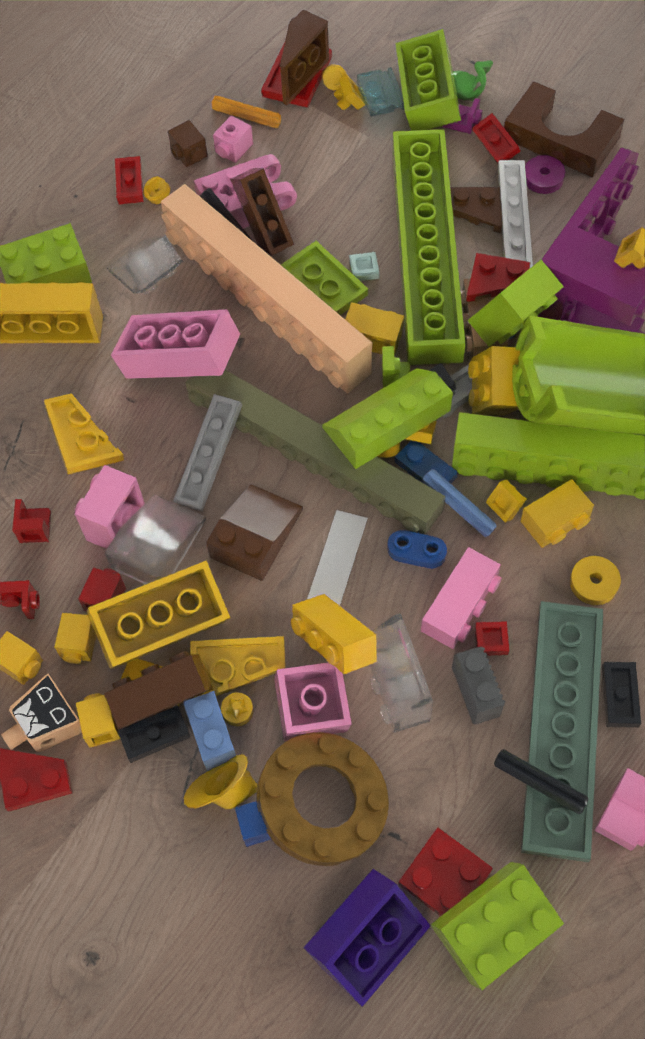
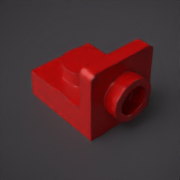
M30 581L0 582V605L17 607L21 604V609L27 619H35V609L40 607V595L38 591H35Z

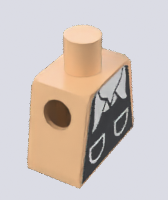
M47 674L10 706L9 711L17 724L3 732L1 736L11 750L28 740L36 752H42L81 734L82 730L79 719L50 675Z

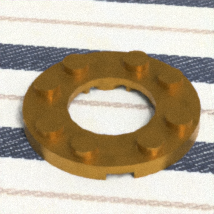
M314 732L291 738L273 752L263 767L258 780L257 807L268 828L266 830L267 833L284 852L304 863L317 866H336L358 858L374 844L385 826L388 816L389 798L384 777L370 755L360 746L344 737L330 733ZM325 766L335 769L342 776L346 777L355 797L354 810L348 821L339 827L322 828L314 826L302 818L295 807L292 795L294 782L300 773L312 767Z

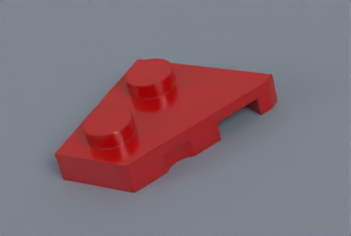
M0 748V781L5 809L8 812L72 794L67 763L64 759Z

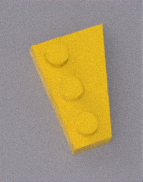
M72 393L44 400V406L68 475L124 461V454L118 447L115 448L108 440L107 434L96 426L91 420L90 414Z
M284 636L190 641V655L199 654L213 687V690L209 692L214 691L215 696L273 675L277 669L286 668Z

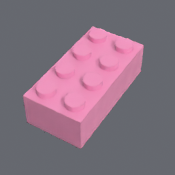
M227 309L131 315L111 356L126 379L220 376L226 368L240 332Z

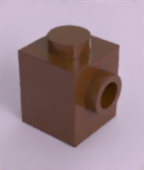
M190 120L168 130L170 150L176 160L180 159L186 167L208 156L205 138Z

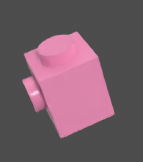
M230 116L213 134L215 153L222 158H227L236 163L253 145L251 125Z

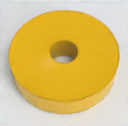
M588 556L581 559L575 564L570 576L572 592L579 600L589 605H603L610 602L616 596L621 584V576L617 567L610 560L600 556ZM595 577L599 579L600 583L595 584L590 578Z

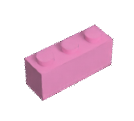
M468 547L422 619L421 632L451 649H454L458 641L463 643L472 628L468 624L473 616L480 617L487 604V601L484 600L488 592L494 593L501 582L502 577L498 576L501 564Z

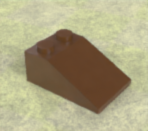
M304 9L296 17L292 18L288 25L280 64L283 104L286 106L329 61L328 21Z
M251 484L219 519L206 541L209 557L263 581L300 516L303 506Z

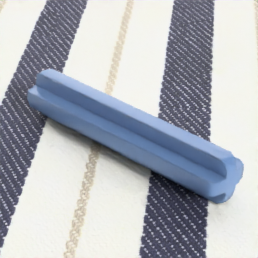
M431 469L425 474L422 482L446 496L445 503L479 533L487 537L495 530L496 523L435 469Z

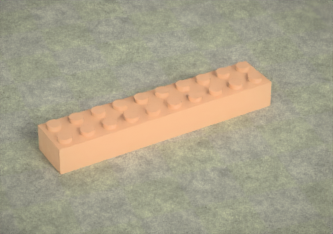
M186 184L160 201L163 212L162 219L167 230L165 232L167 239L173 245L177 244L182 248L190 260L194 259L198 262L207 275L211 274L215 277L224 290L231 291L241 305H247L259 321H265L271 326L273 332L279 338L283 337L287 340L297 354H303L315 370H321L328 376L333 386L336 388L340 387L348 394L372 374V342Z

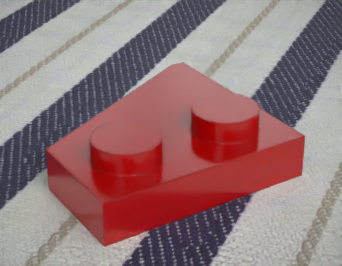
M476 253L466 301H475V297L490 294L491 298L496 297L529 270L531 262Z

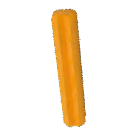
M218 95L214 96L211 102L212 109L272 128H278L281 124V115L273 111Z

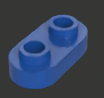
M399 530L390 535L387 551L389 556L395 561L433 569L440 567L445 562L447 546L438 537ZM405 541L408 544L406 546H399L397 543ZM434 547L437 551L431 553L427 551V548Z

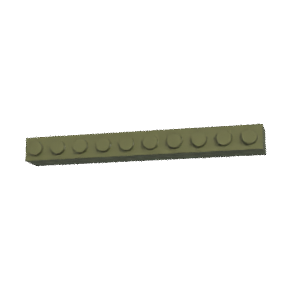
M224 370L220 376H190L185 382L188 398L199 407L204 406L208 409L214 394L240 401L242 408L235 424L239 431L252 434L267 447L272 446L276 448L285 458L291 461H298L312 474L322 475L334 487L338 489L344 488L352 493L358 501L362 503L368 502L376 507L385 517H393L402 522L403 526L411 532H419L426 535L444 510L446 496L378 457L355 469L325 432L321 424L227 370Z

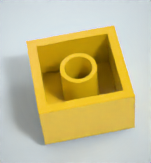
M491 346L471 358L468 366V375L472 378V389L469 392L468 400L469 405L472 406V414L504 416L518 410L512 383L513 365H518V357L520 355V350H516V347Z

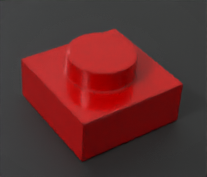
M507 621L475 622L476 648L480 646L485 648L484 653L487 656L509 654Z

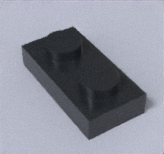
M603 662L602 678L606 727L639 728L641 725L636 662Z
M178 705L118 730L130 763L190 738Z

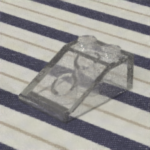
M154 494L119 529L105 551V556L111 569L144 584L173 574L206 521V517Z

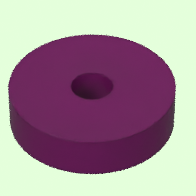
M541 155L533 157L525 165L526 185L531 191L539 194H550L559 190L563 185L565 167L558 159Z

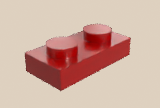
M493 113L471 128L497 164L499 160H510L521 152L519 146Z
M140 156L115 158L116 198L118 205L144 202Z

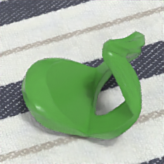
M477 61L474 65L477 76H473L465 71H453L458 99L472 101L480 96L486 86V73L490 71L493 61ZM480 81L481 85L474 91L475 86Z

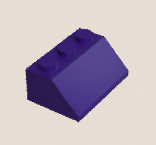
M372 869L303 948L341 988L363 1007L431 925L395 882Z

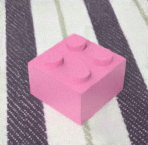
M106 465L103 466L99 474L94 475L85 498H81L75 508L76 519L87 541L118 554L145 507L136 477Z
M329 663L277 669L274 682L284 741L306 733L323 732L337 734L348 731L351 726V718L342 672Z

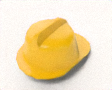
M243 754L236 755L226 763L199 776L186 790L183 798L184 804L188 808L196 809L214 803L229 810L243 803L257 792V783L247 770L248 758Z

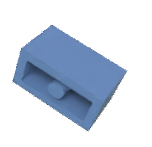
M214 691L184 701L183 703L206 770L209 771L235 757L236 753Z

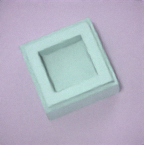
M376 252L349 255L351 273L358 280L379 279Z

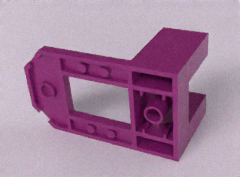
M623 147L620 148L543 256L542 261L563 285V288L555 294L558 300L539 313L538 317L645 334L641 331L645 321L641 318L645 313V267L638 269L633 263H630L622 268L614 262L619 246L603 239L605 234L609 236L616 225L615 217L623 201L629 198L634 185L630 183L635 178L639 166L636 165L639 153Z

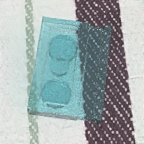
M392 67L384 72L380 69L357 74V83L370 117L391 113L397 108L405 110L403 95Z

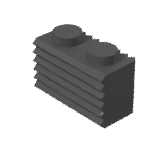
M481 646L455 654L452 662L454 675L473 724H479L500 717L506 702L502 699L503 695L500 694L499 683L495 682L496 677L493 676L492 665L489 664V659L486 658L487 654L484 653L485 648Z

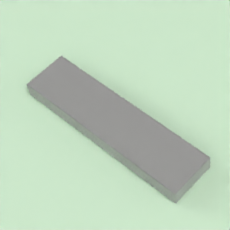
M216 394L213 395L173 501L175 503L203 511L241 411L242 403L240 401Z

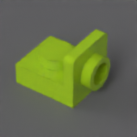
M382 346V381L384 388L410 372L409 362H400V357H394V346Z

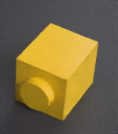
M62 613L54 646L60 658L68 663L79 664L81 661H91L96 633L89 616Z
M6 631L0 639V670L22 685H25L28 679H32L37 675L43 659L36 649Z
M100 693L86 696L83 701L76 702L83 739L89 748L120 739L118 728L104 695Z

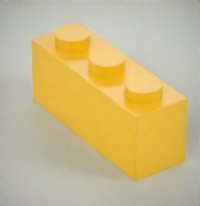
M322 594L292 605L293 618L291 619V627L293 632L340 672L347 674L377 662L376 634L328 596Z

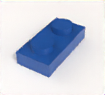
M411 440L395 456V463L420 482H422L425 474L431 469H435L450 484L458 476V472L417 441Z

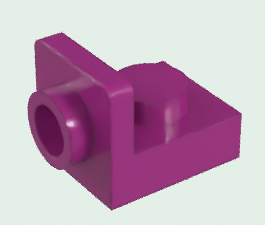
M475 98L472 107L459 104L461 121L443 125L442 127L471 134V128L478 124L482 118L483 110L479 109L480 99Z

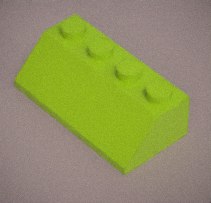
M416 368L324 423L322 428L353 467L357 469L450 412L453 392L436 372Z

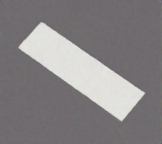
M336 510L307 599L325 594L340 606L368 518Z

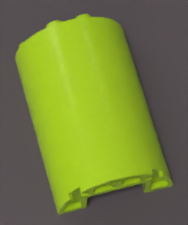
M529 316L521 330L516 345V350H520L518 365H513L512 370L514 397L521 414L528 421L541 424L645 436V334Z

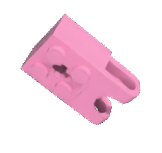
M272 154L194 180L196 194L200 196L202 192L210 188L242 228L249 227V223L234 190L231 178L252 168H264L281 211L292 207L297 199V193L289 182L272 183L278 179L281 172L280 162Z

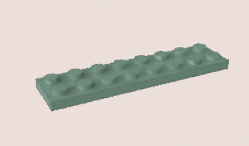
M541 601L539 605L528 763L581 792L589 799L583 812L577 814L526 784L521 853L583 862L591 860L603 609L544 601Z

